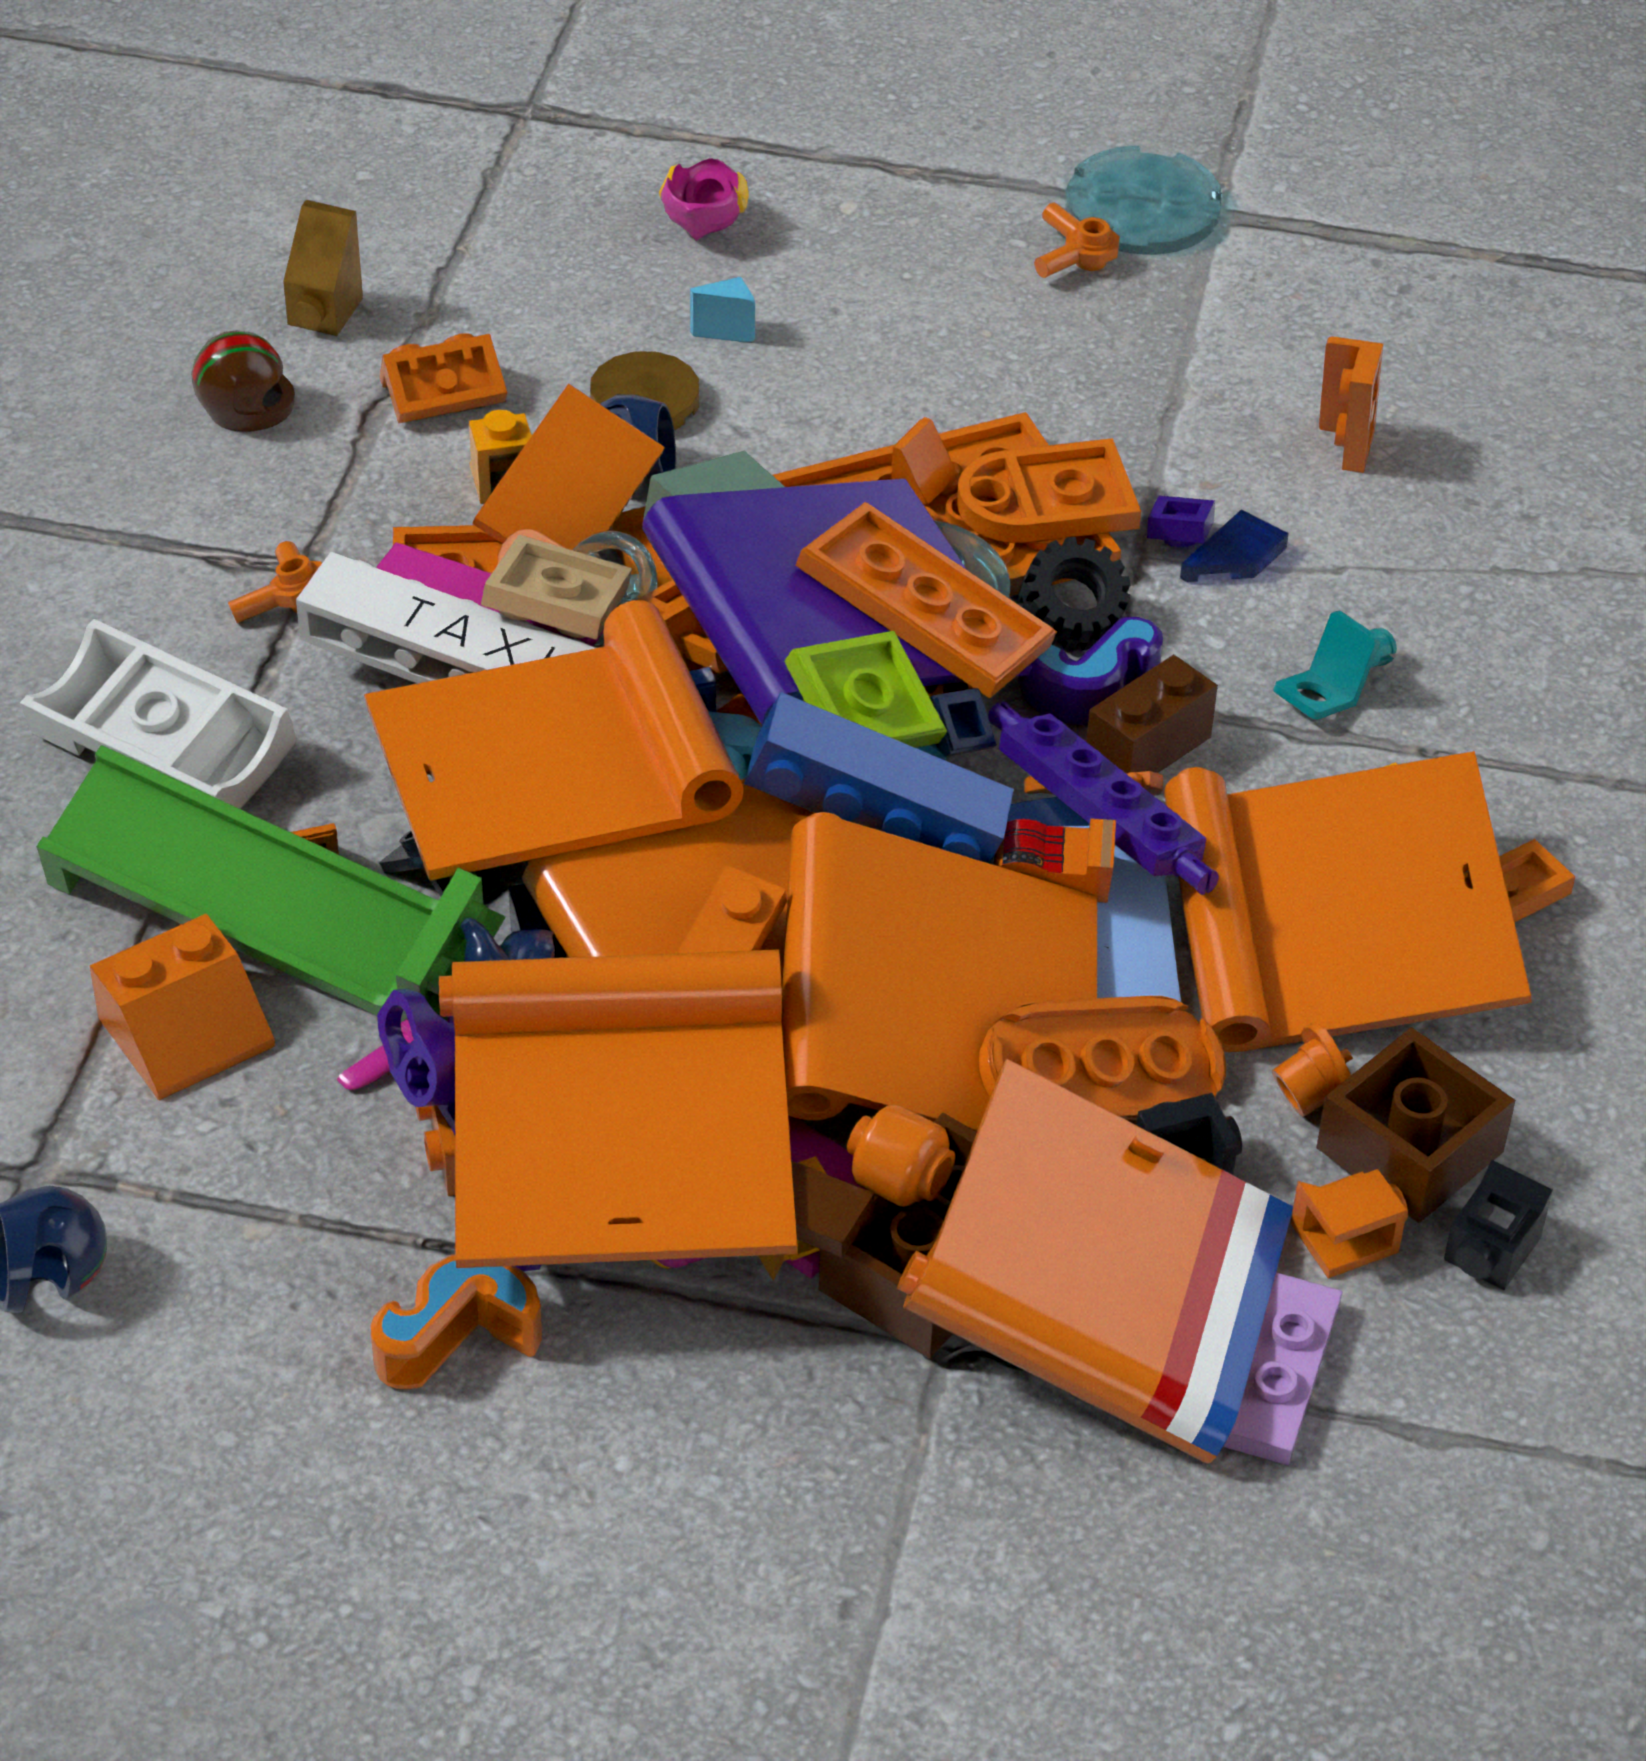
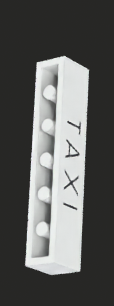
M334 552L329 553L296 599L300 640L415 683L595 649V647L589 646L579 639L567 638L534 626L526 620L509 619L499 612L478 605L474 601L457 598L427 587L419 581L402 578L375 568L364 561L353 560Z

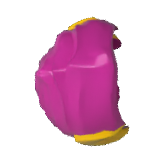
M708 158L688 168H683L681 164L671 166L659 190V196L670 219L686 230L697 241L704 235L721 231L731 226L739 214L745 212L749 191L747 179L740 172L736 173L719 159Z

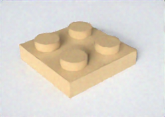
M518 535L486 581L481 605L499 610L503 616L512 620H532L556 627L560 633L569 637H589L597 640L604 629L605 621L610 612L618 606L628 589L632 568Z

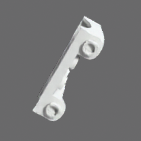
M93 619L86 627L80 648L63 676L51 687L36 694L26 695L20 702L31 733L78 756L85 748L97 752L99 747L103 745L239 809L259 790L297 743L293 721L287 708L96 619Z

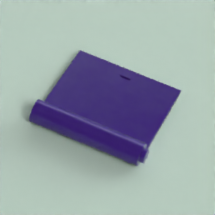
M906 479L675 495L659 499L647 512L643 519L642 527L646 537L761 725L765 722L780 692L804 701L784 662L792 649L890 631L795 566L799 554L804 547L866 502L966 569ZM897 636L923 686L964 682ZM1031 664L1028 665L1017 676L1029 675L1033 666Z

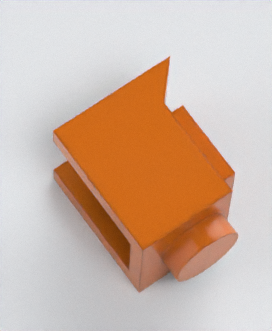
M1379 1169L1365 1174L1362 1171L1321 1187L1298 1181L1290 1224L1329 1279L1399 1253L1404 1225L1408 1219V1208L1400 1189L1394 1184H1389Z

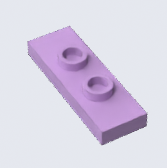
M1276 1272L1240 1410L1233 1429L1223 1447L1289 1466L1340 1307L1343 1291Z

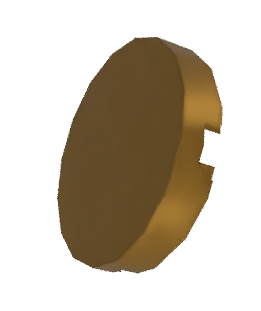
M634 351L615 356L598 367L591 377L590 398L600 404L617 394L639 395L665 403L669 408L674 430L685 424V417L691 413L694 416L699 409V378L690 365L675 356L656 351Z

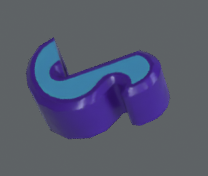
M1140 617L1120 618L1078 661L1069 658L1064 650L1051 644L1044 653L1031 663L1033 667L1029 675L1019 676L1018 684L1022 696L1032 708L1044 715L1051 713L1060 721L1071 725L1088 724L1089 710L1161 663L1162 631L1155 623L1148 619Z

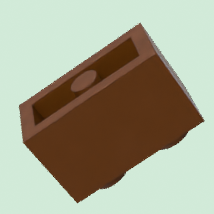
M1173 654L1089 710L1086 742L1124 773L1145 771L1159 773L1211 738L1218 685Z

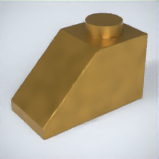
M305 200L302 204L283 280L287 325L338 336L362 301L363 290L356 211Z

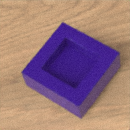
M1159 495L1148 516L1147 538L1163 540L1164 543L1173 547H1189L1196 543L1204 544L1214 523L1215 500Z

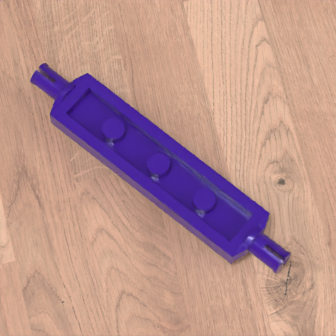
M1001 701V705L996 703L988 713L990 724L1001 730L999 750L1089 824L1090 819L1116 820L1115 845L1153 876L1172 874L1180 876L1202 895L1205 894V890L1209 893L1215 888L1219 880V874L1201 861L1203 859L1206 837L1104 757L1098 750L1094 749L1051 713L1035 716L1031 719L1024 718L1004 701Z

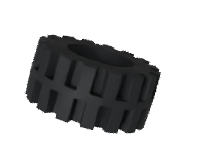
M1066 537L1062 546L1055 540L1049 543L1044 551L1040 550L1030 564L1019 592L1018 603H1022V608L1057 631L1052 645H1055L1056 641L1063 642V650L1073 651L1078 643H1080L1083 651L1090 649L1096 641L1122 618L1130 598V594L1127 593L1131 586L1129 576H1121L1125 569L1122 561L1119 559L1112 562L1110 557L1113 551L1106 546L1101 551L1094 549L1095 541L1087 538L1083 545H1078L1076 537ZM1065 578L1077 580L1085 584L1093 592L1097 606L1087 610H1079L1063 604L1055 596L1052 582Z

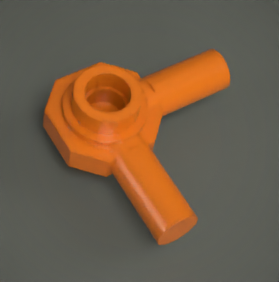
M1055 202L1045 207L1042 219L1065 236L1066 242L1064 246L1035 259L1034 265L1039 276L1046 278L1074 264L1083 270L1097 271L1104 268L1107 262L1118 257L1120 236L1110 229L1109 224L1105 220L1090 217L1079 221Z
M291 541L281 542L275 549V555L279 563L276 567L277 575L270 584L228 602L236 623L238 624L278 606L292 608L297 613L296 599L321 566V561H309L307 556L300 555L296 544Z

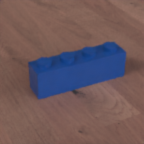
M783 692L779 693L757 735L744 784L813 813H832L846 821L986 863H990L1004 839L1014 791L1013 788Z

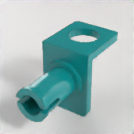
M1340 610L1332 612L1310 669L1276 681L1273 691L1316 720L1357 705L1370 669L1387 665L1393 661L1394 658L1389 654L1396 653V641L1393 635L1384 628L1369 630ZM1298 689L1315 691L1321 694L1327 701L1309 699L1303 696Z

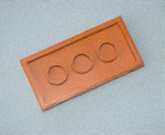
M866 502L804 547L795 565L890 631H895L897 636L973 688H979L980 692L989 699L1051 646L1057 633L1048 624Z

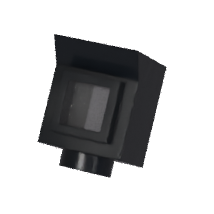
M1491 1160L1480 1185L1451 1224L1444 1260L1459 1267L1471 1277L1482 1279L1505 1290L1541 1239L1553 1189Z

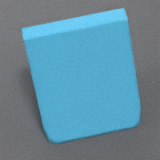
M742 277L690 288V332L693 336L738 342H751L755 340V299Z

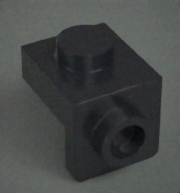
M1213 1093L1177 1102H1162L1152 1108L1138 1111L1136 1122L1138 1127L1201 1159L1204 1158L1206 1162L1232 1175L1234 1174L1236 1155L1242 1153L1241 1133L1235 1119L1232 1116L1225 1117Z

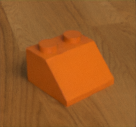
M207 913L89 965L99 1020L158 1100L164 1099L275 1047L274 1036L238 953Z

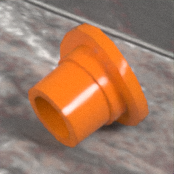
M1317 1022L1310 1023L1303 1028L1301 1035L1304 1045L1298 1048V1052L1272 1070V1074L1282 1093L1302 1117L1324 1105L1325 1096L1351 1076L1346 1065L1347 1062L1353 1059L1351 1053L1347 1048L1339 1051L1327 1030Z

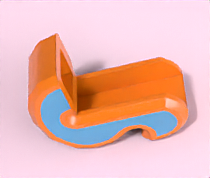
M451 1254L430 1265L418 1280L415 1307L413 1309L404 1310L398 1302L390 1301L385 1303L373 1317L371 1322V1342L375 1372L379 1379L387 1386L396 1389L421 1388L478 1324L486 1328L493 1337L526 1356H535L542 1341L541 1304L536 1285L525 1272L516 1266L456 1268L455 1254Z

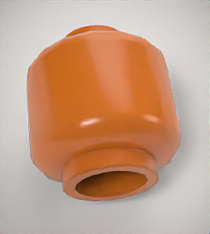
M897 1105L886 1106L873 1118L868 1116L862 1117L852 1130L847 1143V1152L853 1155L852 1173L856 1183L903 1207H913L923 1199L927 1201L934 1200L945 1187L955 1163V1153L949 1149V1138L946 1130L941 1125Z

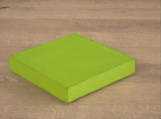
M895 631L795 648L791 650L784 661L806 703L914 748L938 744L947 732Z

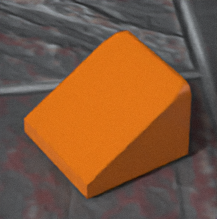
M924 417L922 420L920 419L893 446L892 479H906L923 505L930 504L955 479L952 461L932 419Z

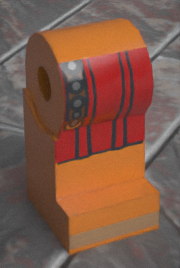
M1029 819L1008 821L1004 839L994 854V865L1098 896L1097 902L1108 903L1114 865L1116 820L1090 819L1089 828L1046 826L1043 823Z

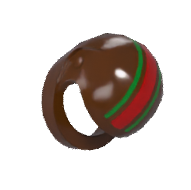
M240 330L222 332L209 339L194 359L191 377L195 395L212 420L222 428L240 432L268 429L286 420L294 406V387L282 374L283 362L279 354L265 338L255 333ZM273 388L281 394V398L276 404L266 407L262 404L263 397Z

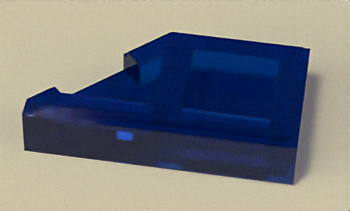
M1241 509L1181 563L1180 579L1186 582H1197L1200 575L1229 573L1231 579L1255 578L1287 549L1289 533Z

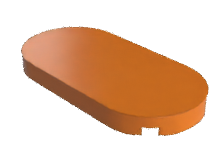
M1131 996L1032 1001L1014 1006L997 1020L985 1034L979 1051V1069L982 1082L990 1097L1001 1067L1006 1059H1009L1136 1125L1138 1111L1152 1108L1159 1103L1177 1102L1208 1093H1213L1214 1097H1216V1094L1222 1089L1226 1077V1058L1216 1032L1203 1017L1198 1021L1192 1014L1186 1012L1185 1010L1189 1008L1187 1005L1165 996Z

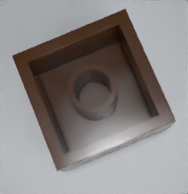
M1410 1027L1325 1096L1316 1148L1352 1175L1362 1171L1365 1174L1379 1169L1389 1184L1396 1185L1402 1192L1407 1204L1408 1216L1421 1223L1486 1168L1491 1160H1495L1504 1152L1516 1100L1413 1027Z

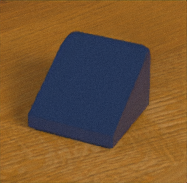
M979 688L929 697L947 730L941 741L935 744L945 757L992 749L997 746Z

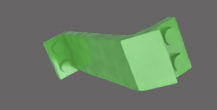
M103 745L95 753L96 761L52 831L47 838L43 836L36 846L47 884L70 895L82 877L180 924H184L207 913L234 949L375 1015L378 1014L393 990L410 989L422 994L436 1014L440 1016L439 976H452V962H465L467 942L464 932L460 927L461 923L466 918H473L483 924L494 938L506 916L483 905L482 878L461 868H457L439 900L431 898ZM403 1011L401 1022L406 1019L408 1020L405 1011Z

